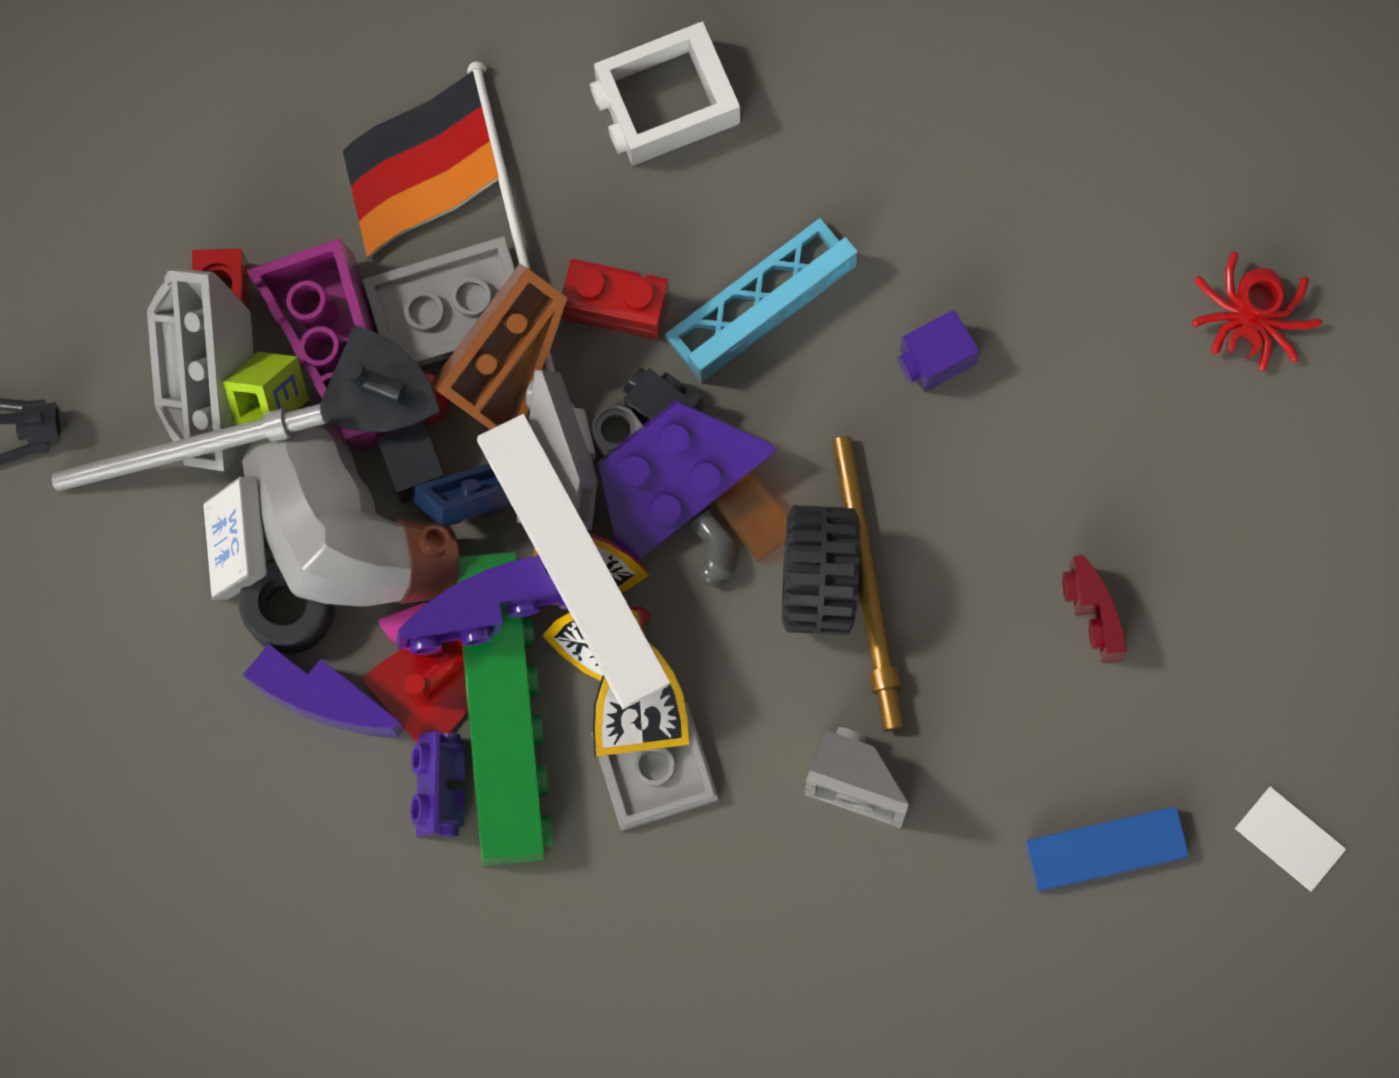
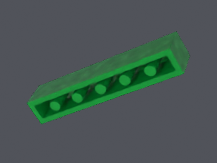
M516 552L459 557L457 584L487 569L517 560ZM502 612L503 624L498 634H492V641L474 646L462 645L482 866L543 861L544 847L553 846L551 817L540 815L539 796H548L546 765L536 766L534 746L543 745L541 715L531 716L529 696L539 695L536 665H526L525 646H534L531 615L510 618L508 612Z

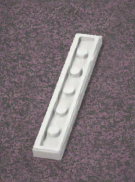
M522 414L479 435L477 438L479 446L622 710L668 687L670 682L525 415Z

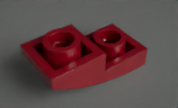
M1084 555L1073 556L1069 565V571L1062 572L1065 602L1073 601L1075 616L1095 614V619L1088 620V633L1091 649L1100 650L1101 663L1121 661L1127 650L1119 615L1113 600L1099 574Z

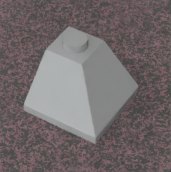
M838 727L836 733L825 730L806 779L805 795L901 828L909 804L875 747L865 744L867 737L854 730Z

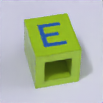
M256 352L223 380L235 425L263 419L264 413L282 408H287L289 411L298 410L309 401L297 356Z

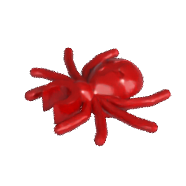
M1237 252L1230 254L1225 268L1226 294L1233 303L1227 301L1214 291L1201 276L1195 278V283L1204 294L1222 308L1230 311L1201 315L1192 320L1193 327H1199L1206 323L1229 321L1221 326L1211 348V352L1214 355L1220 353L1229 331L1236 329L1229 335L1226 341L1228 354L1234 351L1236 339L1244 338L1251 346L1246 358L1247 361L1258 353L1263 341L1258 369L1265 371L1271 357L1273 344L1270 336H1272L1287 352L1290 360L1297 362L1299 357L1295 348L1275 328L1307 330L1320 327L1323 323L1319 318L1307 321L1279 320V318L1289 316L1303 300L1309 284L1308 277L1301 278L1296 294L1283 309L1280 308L1285 299L1284 283L1281 277L1269 268H1256L1245 274L1239 283L1236 294L1234 270L1239 258Z

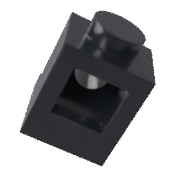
M640 368L632 375L624 387V392L627 393L624 397L625 407L630 409L643 425L675 399L697 408L700 412L703 410L702 396L694 391L689 398L686 397L687 389L667 372L659 376L651 368L647 371Z

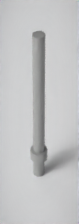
M323 403L294 411L282 408L266 412L263 415V419L53 472L52 484L57 491H62L267 438L271 442L292 438L295 431L328 423L329 412Z

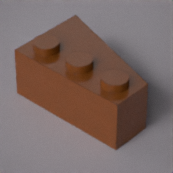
M519 263L430 384L439 393L490 430L522 414L527 417L529 411L526 405L527 388L529 383L534 380L535 370L542 371L545 359L548 358L567 297Z

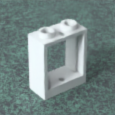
M703 21L594 64L596 81L590 83L592 95L600 111L608 108L614 122L613 125L608 126L614 147L618 154L626 151L632 166L740 124V105ZM689 53L711 106L637 134L615 81Z

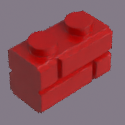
M571 258L562 294L567 297L562 319L659 340L669 299L668 279L648 274L645 277H641L639 272Z

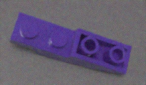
M539 555L514 560L469 577L436 596L398 629L397 647L398 650L410 648L411 654H426L440 650L442 648L441 643L461 640L463 646L480 645L492 641V634L500 632L503 624L502 612H508L510 618H520L538 613L540 611L539 606L559 603L560 609L568 610L552 578L549 574H546L545 566Z

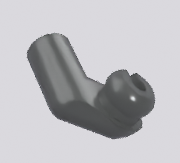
M709 510L699 516L692 523L691 527L707 545L706 562L699 567V576L706 585L717 587L723 580H729L735 571L737 544Z

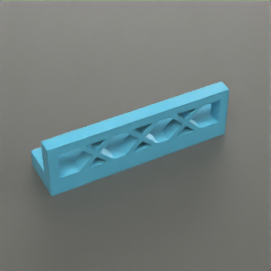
M819 218L665 334V339L700 383H702L854 269L857 264L858 251L846 237L839 241L821 218ZM819 236L829 249L810 264L800 263L802 247ZM795 253L794 262L785 261L787 258H789L791 255ZM770 271L793 272V276L771 293L761 292L763 277ZM757 282L755 292L746 291V289ZM733 299L754 301V306L733 322H722L724 306ZM718 311L717 321L706 320ZM694 328L715 330V335L693 352L681 340L682 337Z

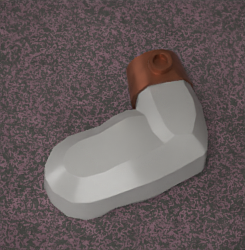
M326 423L295 431L292 438L271 442L267 438L249 443L242 464L245 477H257L259 483L263 538L291 592L296 597L323 604L371 606L391 602L406 604L434 599L457 584L459 553L456 536L450 525L441 526L439 523L398 518L393 522L376 514L375 502L369 488L358 476L350 446L336 427Z

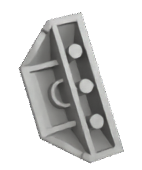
M177 268L168 270L164 277L165 282L158 289L147 309L155 408L169 436L173 441L236 426L223 380L252 357L254 352L250 310L215 273ZM240 446L182 461L185 466L226 471L231 468Z

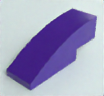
M268 644L243 674L244 678L252 686L275 702L306 718L331 727L366 735L397 738L405 730L396 718L322 659L319 660L307 675Z

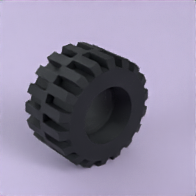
M793 505L788 513L782 586V623L786 632L849 635L856 617L860 562V520L855 508Z

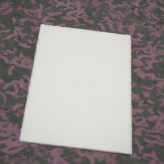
M1271 786L1235 828L1309 891L1316 887L1346 850V848Z

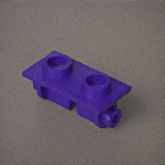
M435 730L418 735V743H415L411 755L412 770L414 773H417V794L413 796L410 807L411 820L416 825V837L438 834V831L440 837H459V827L464 826L465 790H447V780H465L466 744L461 743V734H440V731Z

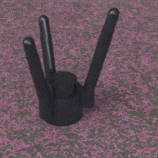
M0 398V409L16 411L15 413H0V425L16 424L18 440H28L29 443L0 454V466L32 454L49 453V443L60 442L61 427L56 402L46 403L45 399L25 401Z

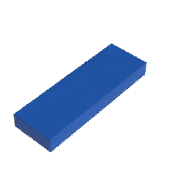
M1177 807L1026 840L1025 842L1037 892L1187 859L1189 857Z

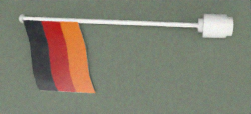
M472 62L468 66V74L428 102L374 126L352 141L343 150L368 260L400 235L456 210L499 180L518 263L530 269L483 73L487 69L482 62ZM549 352L548 358L545 359L543 365L544 370L555 372L551 353ZM572 404L590 459L593 461L596 458V453L586 412L584 409L574 408Z

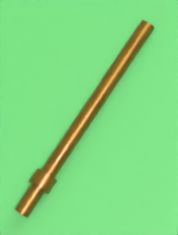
M850 436L834 438L832 445L843 507L855 508L860 520L858 591L873 669L868 672L872 694H877L883 731L893 732L904 728L897 690L902 688L898 667L892 666L852 438Z

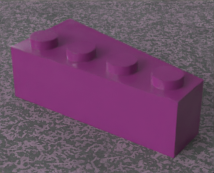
M340 238L246 270L265 299L276 322L279 323L291 343V347L300 363L303 364L314 382V386L321 398L324 396L354 325L377 333L355 255ZM339 427L345 439L360 452L379 446L377 437L390 433L359 432Z

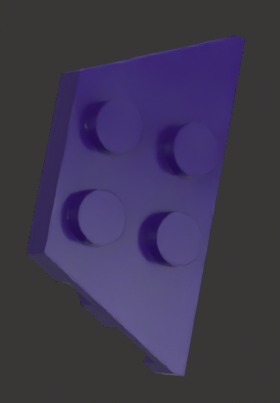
M675 399L597 462L615 544L632 554L639 561L776 451L775 447L770 441L762 437L758 438L734 427L733 424L717 417H711L700 412L697 408Z

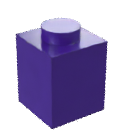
M953 309L903 336L900 347L901 355L897 356V359L906 378L911 383L917 380L923 391L926 392L976 365L979 350L957 312Z

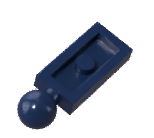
M489 463L415 486V504L441 526L458 524L464 519L490 511H499L511 505Z

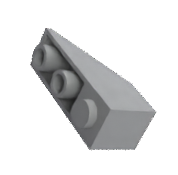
M535 370L534 380L529 383L526 393V405L530 410L529 425L587 530H592L598 479L562 375L559 372ZM517 516V522L521 523L520 519Z

